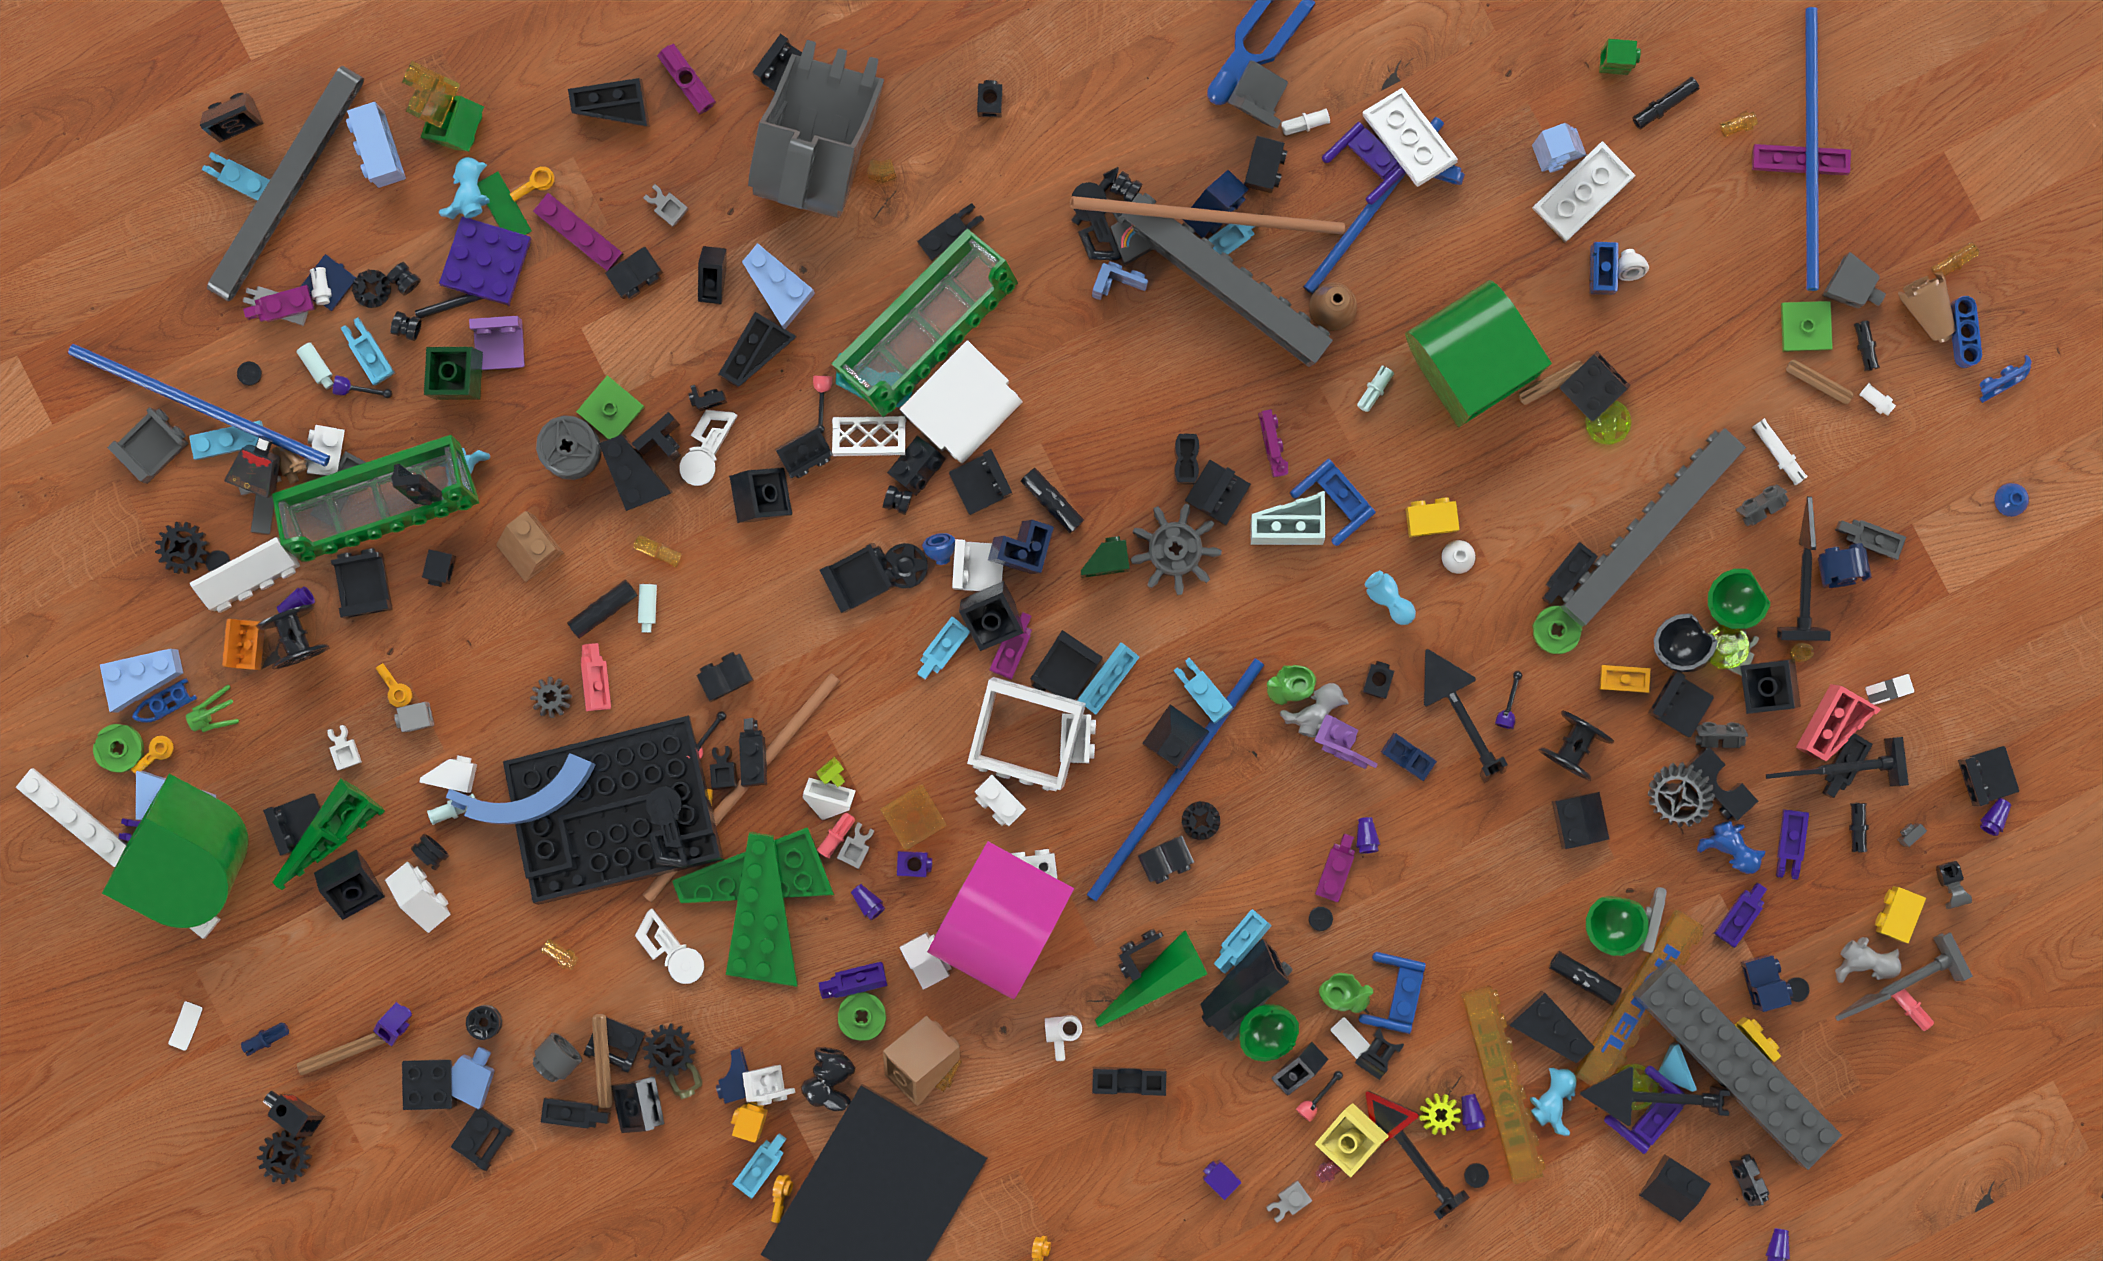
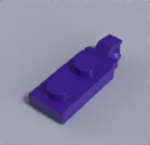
M1756 883L1750 892L1745 890L1740 894L1713 934L1735 948L1763 909L1762 905L1764 902L1760 899L1767 889L1761 884Z
M883 962L836 972V976L832 977L831 980L818 983L822 999L839 998L888 986Z

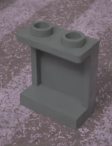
M151 407L146 410L148 414L119 442L113 441L107 447L140 482L146 484L189 444L184 439L186 434L178 426L172 427L167 422L169 417L160 408L155 410Z

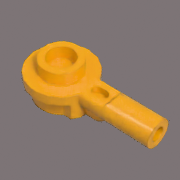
M538 167L532 172L529 182L509 194L515 202L534 189L540 191L548 190L553 186L555 176L549 168Z
M384 663L377 666L375 669L389 687V702L395 707L407 706L412 699L411 689L405 684H398Z
M166 736L153 738L149 744V753L131 768L133 773L136 774V771H143L155 759L163 760L170 757L174 749L171 739Z
M779 1175L774 1183L773 1202H775L771 1221L775 1223L781 1221L785 1196H789L793 1189V1182L789 1175Z
M1047 1236L1035 1238L1032 1247L1033 1261H1043L1044 1256L1048 1257L1051 1242H1048Z

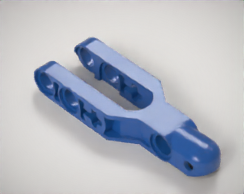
M1257 0L1236 27L1235 50L1210 83L1207 89L1208 99L1215 105L1226 104L1250 60L1260 65L1274 61L1316 4L1314 0H1302L1263 53L1251 54L1245 49L1243 41L1258 23L1266 7L1274 1Z

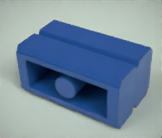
M1594 242L1590 246V281L1592 282L1590 283L1589 294L1614 295L1618 291V243Z

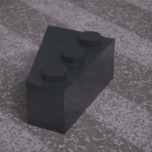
M641 78L568 89L571 112L573 114L650 127Z
M754 312L717 375L739 387L797 336L759 313Z
M624 434L599 443L626 511L673 493Z
M1540 991L1506 1022L1507 1025L1575 1063H1578L1594 1048V1045L1543 991Z

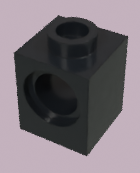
M985 80L983 84L978 83V117L1002 118L1003 86L998 84V81ZM988 93H993L997 97L993 103H986L983 98Z
M428 549L422 578L429 579L428 584L442 587L443 583L450 584L456 556Z
M1376 661L1375 665L1369 664L1361 692L1386 699L1395 671L1389 669V664ZM1376 672L1384 675L1385 682L1382 686H1376L1372 681V677Z

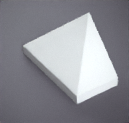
M809 778L803 793V799L822 820L849 811L855 790L841 786L837 787L830 783L825 785L820 780Z

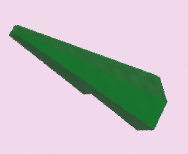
M340 778L273 880V884L283 890L285 888L284 884L296 875L299 877L303 875L305 868L313 862L319 863L348 841L347 837L358 828H365L367 826L366 822L375 815H382L385 812L383 807L358 787Z
M1186 930L1140 974L1142 977L1133 981L1095 1019L1098 1028L1208 974Z

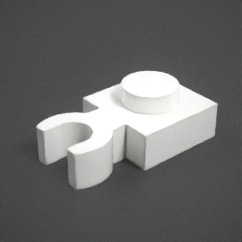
M345 725L340 726L341 735L339 737L334 735L333 729L328 730V737L335 741L336 744L329 747L337 770L362 763L355 741L353 739L347 741L346 739L348 730Z

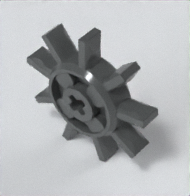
M1184 504L1180 510L1179 521L1171 523L1166 521L1163 511L1158 506L1153 509L1154 517L1158 521L1160 528L1154 534L1148 533L1142 528H1134L1133 534L1149 542V552L1135 555L1130 559L1131 564L1151 561L1157 568L1156 572L1149 578L1147 585L1149 588L1157 585L1160 577L1166 574L1174 577L1175 592L1177 595H1182L1184 589L1182 575L1190 571L1200 581L1207 583L1210 578L1198 566V562L1201 556L1217 557L1221 556L1222 550L1215 547H1202L1200 536L1211 530L1214 526L1213 521L1205 522L1201 527L1194 530L1186 525L1190 514V505ZM1172 543H1176L1177 547H1182L1178 555H1174V552H1169V549L1172 548Z

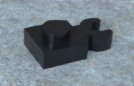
M725 746V754L719 756V749L714 747L712 749V756L716 759L717 764L710 765L711 789L719 790L737 787L736 763L729 762L732 757V749L729 746Z

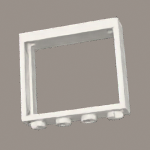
M992 677L988 681L967 764L974 765L973 768L979 769L982 772H987V769L995 771L996 775L1002 778L1009 779L1010 776L1019 778V782L1026 785H1033L1034 783L1043 785L1042 788L1047 791L1061 790L1065 785L1086 703ZM997 692L1074 714L1058 777L981 755Z

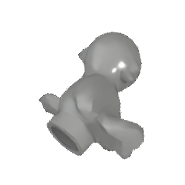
M1334 683L1325 684L1320 689L1314 691V695L1311 698L1316 700L1315 704L1305 707L1298 713L1281 710L1280 716L1287 724L1299 725V734L1316 738L1325 715H1328L1332 709L1338 706L1349 704L1341 688Z
M1862 937L1857 942L1851 940L1840 953L1845 960L1835 970L1837 981L1843 983L1849 973L1869 969L1874 971L1872 977H1876L1877 980L1895 978L1902 969L1899 960V950L1896 949L1890 953L1879 954L1867 946L1869 942L1867 937Z

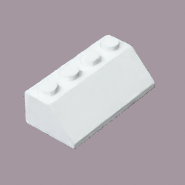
M275 537L192 581L190 585L209 610L220 613L231 608L230 603L238 599L239 601H244L253 596L252 592L256 589L261 588V590L271 587L275 584L273 580L281 576L284 579L295 574V569L300 567V564L294 555L281 546L280 538Z

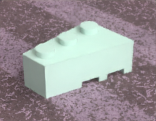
M1325 491L1304 499H1297L1292 503L1279 505L1252 514L1250 521L1251 545H1323L1325 540Z

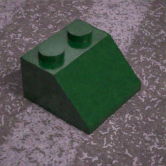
M1120 536L1105 538V543L1100 544L1081 569V578L1129 572L1126 540H1120Z

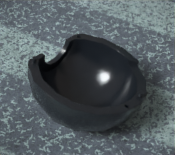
M1689 613L1675 615L1665 620L1657 629L1654 637V649L1657 657L1667 668L1680 673L1695 672L1705 667L1714 657L1717 647V640L1714 636L1706 633L1699 624V621Z

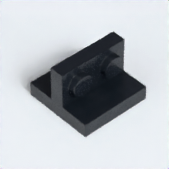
M668 412L638 437L632 445L642 455H645L658 444L668 457L675 461L681 456L677 451L680 446L669 434L680 423Z
M1209 460L1185 502L1226 526L1251 484L1235 475L1234 470L1228 467L1225 469Z
M655 1076L611 1086L621 1133L649 1131L656 1126L665 1124Z

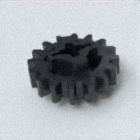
M175 522V528L167 525L166 529L168 532L159 533L162 541H155L157 545H160V549L156 550L155 553L162 555L158 560L159 563L167 562L165 569L171 570L174 567V573L180 574L182 569L185 574H190V568L196 571L199 570L198 562L205 564L206 561L202 556L209 555L210 552L204 550V547L210 545V543L202 540L206 534L203 532L198 533L200 527L195 525L191 528V523L185 522L182 527L181 522ZM180 532H188V533H190L192 536H188V537H186V538H183V536L180 535L179 533H180ZM181 543L186 544V546H184V553L179 551L181 549ZM181 557L185 563L178 564L173 560Z
M670 1023L668 1029H666L664 1024H661L660 1032L652 1029L653 1037L647 1036L645 1038L649 1045L642 1048L648 1051V1054L643 1058L644 1060H651V1063L648 1065L649 1068L657 1067L656 1074L664 1070L665 1077H668L671 1071L677 1076L679 1075V1068L684 1071L688 1069L685 1064L686 1062L693 1063L694 1060L689 1056L696 1053L695 1049H691V1045L695 1043V1040H688L691 1033L690 1031L685 1034L682 1033V1025L676 1030L674 1029V1023ZM666 1034L663 1043L655 1044L661 1035ZM676 1035L682 1039L685 1046L677 1042ZM671 1044V1048L680 1051L673 1052L668 1056V1052L662 1048ZM654 1054H658L663 1059V1064L656 1059ZM677 1056H684L679 1064L673 1066L674 1059Z
M287 1130L282 1131L281 1136L278 1132L272 1133L273 1139L270 1137L264 1139L267 1146H259V1149L263 1152L262 1155L257 1156V1159L263 1160V1164L259 1166V1169L265 1168L267 1171L264 1176L272 1175V1182H277L279 1178H281L282 1184H286L288 1178L291 1182L297 1181L296 1174L300 1177L304 1176L305 1173L302 1169H308L311 1166L306 1162V1160L312 1158L311 1154H306V1150L311 1147L310 1145L304 1146L302 1144L306 1139L305 1137L297 1139L292 1134L289 1136ZM286 1141L294 1144L296 1148L288 1146ZM273 1147L274 1153L272 1158H269L271 1148ZM293 1153L286 1160L276 1161L283 1154ZM300 1156L299 1164H298L297 1168L295 1169V1167H296L295 1161H296L297 1157ZM273 1166L281 1168L283 1173L274 1169Z

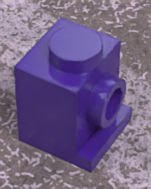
M396 1002L377 1022L373 1032L392 1047L398 1036H401L410 1026L407 1022L412 1016L411 1011Z

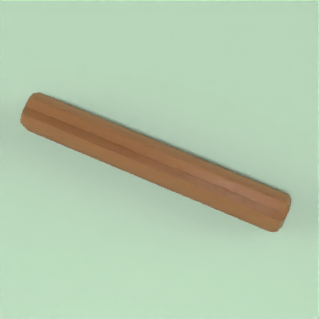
M596 1014L592 1017L598 1104L600 1108H610L613 1101L606 1016L604 1014Z
M376 1033L301 1061L297 1063V1069L300 1075H304L386 1042Z

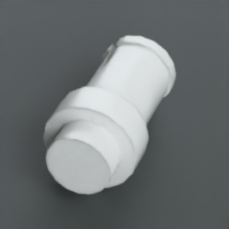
M323 267L316 268V271L314 268L311 269L312 299L316 300L317 305L330 303L329 298L332 297L331 289L327 285L326 269Z
M1870 383L1859 394V396H1862L1876 407L1875 411L1880 415L1884 413L1888 416L1896 406L1892 403L1893 399L1888 395L1885 397Z

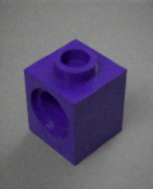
M898 851L897 876L927 877V872H932V858L928 857V852ZM917 857L921 860L922 866L920 870L912 871L909 868L908 861L910 858Z
M1220 1159L1217 1163L1212 1161L1203 1170L1205 1173L1203 1176L1204 1181L1224 1200L1242 1183Z

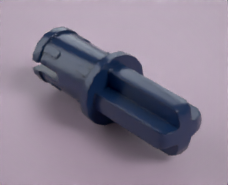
M281 1022L265 1031L260 1030L256 1036L241 1042L243 1052H246V1056H250L264 1047H271V1043L289 1034L288 1026Z

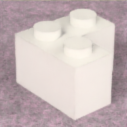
M407 861L385 881L399 907L429 933L451 915L446 907L449 903L440 892L437 895L434 893L435 890L432 885L425 880L427 876L419 866L414 868Z
M928 932L900 946L910 969H913L923 990L950 976L948 970L952 969L949 964L927 953L935 937L934 934L930 936Z

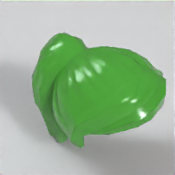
M1283 665L1277 676L1268 680L1267 694L1270 700L1279 705L1287 704L1288 701H1301L1313 694L1316 676L1307 667Z
M1337 973L1319 987V994L1324 1004L1338 1011L1351 1010L1352 1012L1359 1013L1364 1011L1370 1004V996L1373 994V989L1369 985L1361 986L1353 974Z

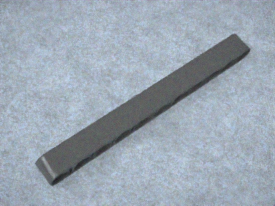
M340 66L210 278L207 285L209 291L226 301H231L360 91L364 82L362 76L345 66Z

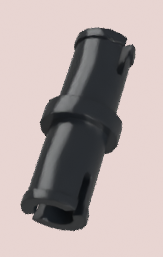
M1869 321L1854 324L1859 343L1857 350L1861 352L1864 371L1880 368L1875 351L1877 344L1876 341H1873Z
M1850 803L1851 825H1849V830H1852L1851 852H1867L1866 830H1869V825L1866 824L1867 803Z

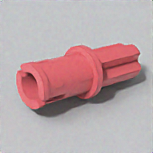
M845 812L834 828L828 830L829 834L817 848V851L823 856L830 858L841 841H845L843 837L855 822V818Z
M1905 989L1892 995L1906 1011L1904 1014L1906 1016L1909 1015L1923 1031L1928 1030L1934 1024L1931 1017L1920 1006L1921 1002H1916Z

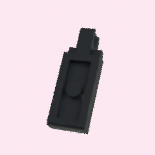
M1579 541L1548 579L1549 581L1546 583V586L1550 589L1542 599L1550 604L1558 595L1563 598L1569 590L1574 588L1578 580L1587 572L1598 556Z
M754 718L744 719V732H740L739 738L741 786L767 785L765 737L763 732L758 730V721Z
M1854 733L1840 748L1832 764L1864 761L1873 744ZM1858 771L1826 775L1824 779L1828 782L1822 793L1830 798H1835L1839 789L1845 790L1847 786H1850Z
M545 1097L543 1099L541 1123L589 1129L590 1127L595 1128L597 1122L610 1123L611 1113L598 1111L599 1105H593V1103Z

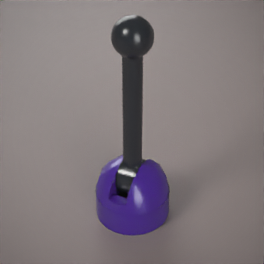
M335 376L333 384V394L346 395L351 390L383 395L387 399L392 397L390 389L383 391L353 386L348 378Z
M1520 671L1513 673L1514 682L1506 710L1499 712L1496 717L1495 725L1499 727L1514 729L1515 715L1511 712L1518 682L1523 676Z

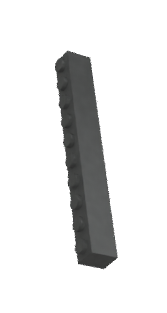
M1726 428L1719 432L1714 430L1705 440L1708 442L1703 450L1699 447L1691 455L1690 459L1692 462L1687 468L1683 465L1674 474L1677 479L1671 485L1666 483L1658 492L1660 495L1659 499L1655 503L1651 500L1643 508L1642 512L1645 514L1640 520L1635 518L1626 527L1629 532L1623 538L1618 536L1610 545L1612 548L1611 552L1607 556L1603 553L1596 560L1594 565L1597 567L1592 573L1587 571L1578 580L1581 585L1575 591L1573 589L1569 590L1562 598L1564 604L1560 608L1581 627L1587 625L1744 451L1746 447Z

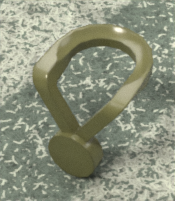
M685 1063L693 1072L695 1085L689 1089L680 1090L674 1080L673 1071L669 1075L672 1090L675 1095L680 1096V1099L694 1095V1090L702 1086L700 1074L692 1063Z

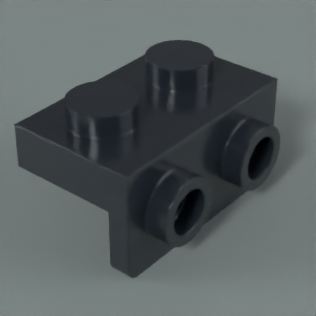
M818 426L775 449L790 478L795 476L796 478L803 477L809 472V468L815 465L819 467L830 461L829 457L833 455Z
M916 436L906 448L905 455H901L887 473L917 496L926 487L927 482L935 472L941 468L946 458L922 438Z
M394 465V473L391 476L393 487L409 500L421 505H431L432 502L442 501L441 490L421 474L413 475L402 465Z

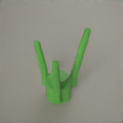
M226 685L206 701L192 708V712L186 714L188 725L194 732L199 729L202 732H206L210 729L239 723L238 719L209 724L212 721L211 714L232 704V699L209 710L205 708L228 691L230 685Z

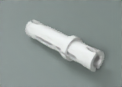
M1765 418L1752 427L1778 461V467L1784 469L1794 485L1808 477L1795 461V455L1789 453Z

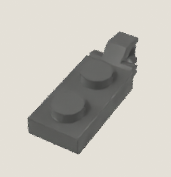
M1854 519L1852 524L1841 520V522L1838 521L1835 531L1847 535L1846 540L1852 544L1863 543L1865 549L1894 560L1899 559L1906 539L1905 536L1863 520L1858 521Z

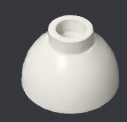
M1627 249L1621 253V258L1618 260V279L1633 281L1643 277L1648 272V262L1643 256L1635 253L1634 249Z
M1455 540L1448 543L1443 549L1442 562L1446 569L1452 573H1465L1474 565L1475 551L1469 543Z

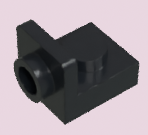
M690 386L692 392L688 393L691 405L692 407L697 406L700 412L727 403L723 391L718 392V389L704 392L703 397H700L697 386Z

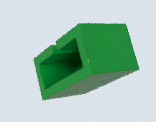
M1608 39L1601 48L1599 73L1628 75L1631 69L1635 68L1636 63L1640 61L1641 49L1637 48V41Z

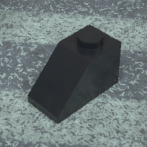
M702 247L698 262V302L722 304L727 264L726 248Z
M1311 1042L1294 1055L1271 1079L1288 1096L1314 1077L1329 1059Z

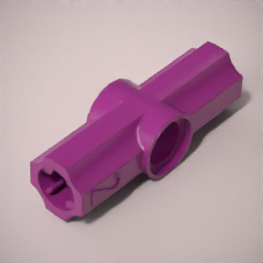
M674 43L662 49L657 57L699 115L711 109L716 104V101ZM685 74L693 76L692 81L688 84L681 83V78Z

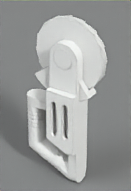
M705 410L691 434L692 437L703 444L701 447L689 448L690 452L682 458L679 465L680 474L688 484L702 486L713 478L715 473L714 461H717L715 454L729 433L738 416L734 412ZM711 420L728 421L724 429L712 428L706 439L702 437Z
M651 908L646 913L635 937L653 960L663 952L668 954L665 966H668L671 977L677 982L691 984L697 981L704 971V960L701 954L694 949L686 948V944L681 945L654 909ZM654 920L659 925V929L654 936L662 946L659 950H657L646 935Z

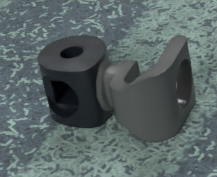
M1952 861L1937 865L1936 873L1941 886H1947L1948 893L1952 894L1950 902L1946 903V909L1972 903V897L1960 885L1964 877L1959 863Z

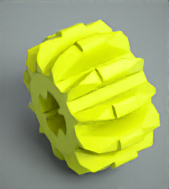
M1435 1093L1433 1096L1435 1102H1432L1427 1097L1425 1101L1429 1104L1428 1108L1420 1106V1110L1427 1112V1114L1421 1115L1419 1119L1421 1121L1428 1120L1423 1126L1425 1129H1429L1433 1125L1432 1134L1436 1135L1440 1128L1442 1135H1446L1445 1127L1448 1126L1450 1130L1454 1131L1455 1127L1451 1122L1460 1123V1119L1455 1117L1454 1114H1459L1461 1110L1460 1108H1453L1457 1102L1454 1099L1448 1102L1447 1094H1444L1440 1101L1439 1095ZM1437 1109H1440L1441 1111L1445 1109V1111L1443 1112V1115L1445 1116L1444 1119L1441 1120L1438 1117V1119L1435 1120V1117L1437 1116L1435 1111Z

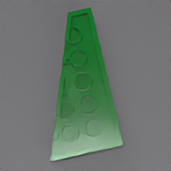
M808 827L774 840L783 898L835 895ZM746 852L672 880L680 903L738 900Z
M749 832L726 975L798 987L774 835Z

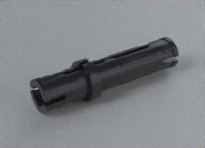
M1690 77L1657 101H1651L1648 107L1632 117L1634 124L1641 130L1655 119L1662 118L1665 112L1700 89L1699 84L1693 77Z

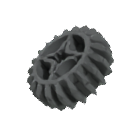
M1684 762L1680 763L1678 768L1674 763L1669 765V769L1664 766L1661 768L1660 773H1655L1653 776L1654 780H1651L1649 787L1652 788L1648 791V796L1652 797L1649 805H1656L1653 810L1654 813L1660 812L1662 814L1660 820L1668 818L1669 825H1672L1674 821H1677L1679 828L1683 826L1684 822L1688 827L1692 826L1694 822L1698 824L1701 822L1702 817L1708 816V810H1711L1713 807L1711 802L1715 798V794L1711 793L1713 785L1706 784L1709 781V776L1702 778L1700 776L1702 769H1699L1697 772L1693 771V764L1688 769L1685 768ZM1674 779L1682 780V782L1679 784H1675L1672 782L1671 784L1666 783ZM1683 788L1682 799H1681V801L1679 802V799H1680V796H1679V795H1680V791H1681V789ZM1682 806L1696 807L1691 810H1680Z

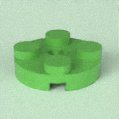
M1551 606L1544 609L1537 615L1532 625L1535 642L1542 650L1550 654H1563L1571 651L1576 647L1581 637L1582 627L1560 608L1561 606ZM1554 623L1557 626L1562 625L1564 628L1561 630L1562 635L1560 637L1557 634L1553 635L1551 633Z
M113 724L103 728L98 733L96 742L93 745V754L97 763L104 769L112 772L129 771L144 757L143 740L140 734L128 725ZM116 742L124 745L121 755L118 752H113Z
M868 992L849 995L841 1003L838 1012V1024L842 1032L847 1037L859 1041L875 1038L884 1028L887 1019L886 1009L882 1001L877 996ZM858 1010L868 1012L866 1017L868 1021L866 1023L856 1021L858 1016L856 1012Z

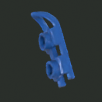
M2025 355V363L2020 368L2017 366L2013 367L2012 365L2004 368L2000 373L2002 377L1998 379H1993L1992 377L1984 379L1979 384L1983 395L1979 398L1980 401L1983 403L2023 381L2031 369L2032 361L2030 357Z
M185 678L143 701L136 708L132 717L139 722H153L197 699V696L189 697L184 687V684L189 681ZM169 692L171 693L170 696L164 699L162 698V696L168 694ZM175 701V706L171 708L167 707V704ZM149 704L150 710L153 711L155 716L140 718L138 713Z

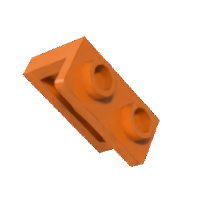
M227 619L223 667L261 670L265 630H259L256 627L260 621Z

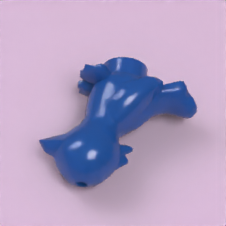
M1731 821L1714 826L1715 835H1712L1710 838L1700 839L1697 846V851L1700 853L1708 848H1716L1723 853L1733 855L1734 859L1730 860L1729 863L1733 864V868L1746 874H1753L1759 870L1761 860L1766 852L1754 850L1745 845L1740 831L1745 828L1744 824L1733 826Z

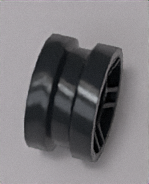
M424 833L420 837L421 841L418 844L415 843L411 850L426 865L432 864L431 868L437 870L440 867V862L446 860L449 854L437 841Z
M491 1005L475 1007L466 1017L467 1031L472 1037L479 1040L494 1037L502 1028L503 1020L501 1013ZM482 1018L488 1020L487 1026L479 1025Z

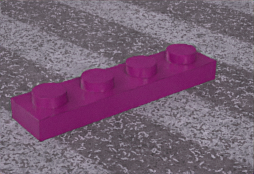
M1754 144L1752 150V170L1806 173V147ZM1818 148V174H1850V149Z
M547 193L533 210L535 214L606 271L611 269L622 257L623 253L551 194Z

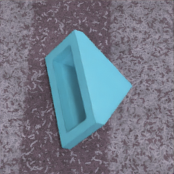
M1675 1042L1670 1044L1658 1072L1670 1082L1692 1092L1696 1091V1086L1680 1045Z

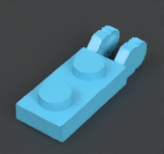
M211 152L208 157L225 166L221 173L205 165L202 170L218 178L217 180L258 201L270 180L230 159L226 160Z
M357 317L354 319V324L362 336L355 339L351 330L346 325L341 327V330L368 378L376 386L395 374L371 333L367 331L362 321Z
M1188 658L1185 660L1186 664L1196 673V676L1189 681L1185 673L1178 667L1174 669V672L1210 719L1217 723L1234 708L1207 675L1200 671L1194 662Z

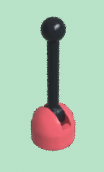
M813 376L814 388L820 393L817 426L821 433L825 431L823 426L824 393L831 389L833 377Z
M723 711L717 713V719L697 744L700 760L703 756L701 746L720 721L726 719V713Z
M1335 1071L1331 1081L1313 1101L1302 1102L1296 1108V1111L1307 1121L1311 1122L1317 1114L1316 1104L1337 1080L1339 1081L1343 1078L1342 1072Z

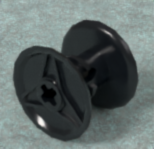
M313 604L284 611L256 625L259 630L276 627L280 636L278 642L284 646L287 656L273 663V670L303 662L330 649L327 644L310 647L305 635L308 632L303 630L299 618L309 614L314 609Z
M1562 710V717L1574 725L1567 737H1563L1564 743L1558 753L1547 748H1539L1538 751L1573 774L1591 781L1590 774L1579 767L1580 762L1585 754L1589 755L1590 751L1588 749L1595 738L1607 744H1612L1615 741L1590 723Z

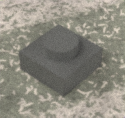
M1910 823L1900 831L1902 835L1897 840L1903 847H1910L1927 830L1922 824L1915 823L1912 825Z

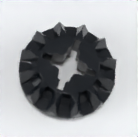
M368 269L359 273L353 281L352 292L359 304L367 308H376L388 300L391 294V284L387 276L382 272ZM366 281L368 283H371L372 285L375 283L377 284L375 290L378 296L372 294L371 292H368L367 294L365 293V291L368 289L365 283Z
M1197 801L1190 804L1184 810L1182 826L1184 831L1194 839H1209L1219 829L1220 815L1212 804L1205 801ZM1208 812L1205 821L1210 827L1200 825L1194 829L1197 820L1192 814L1202 816Z

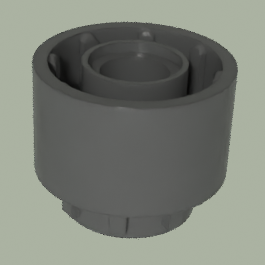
M554 1032L534 1051L533 1065L535 1069L551 1082H557L559 1079L565 1080L582 1062V1057L575 1047L561 1035Z

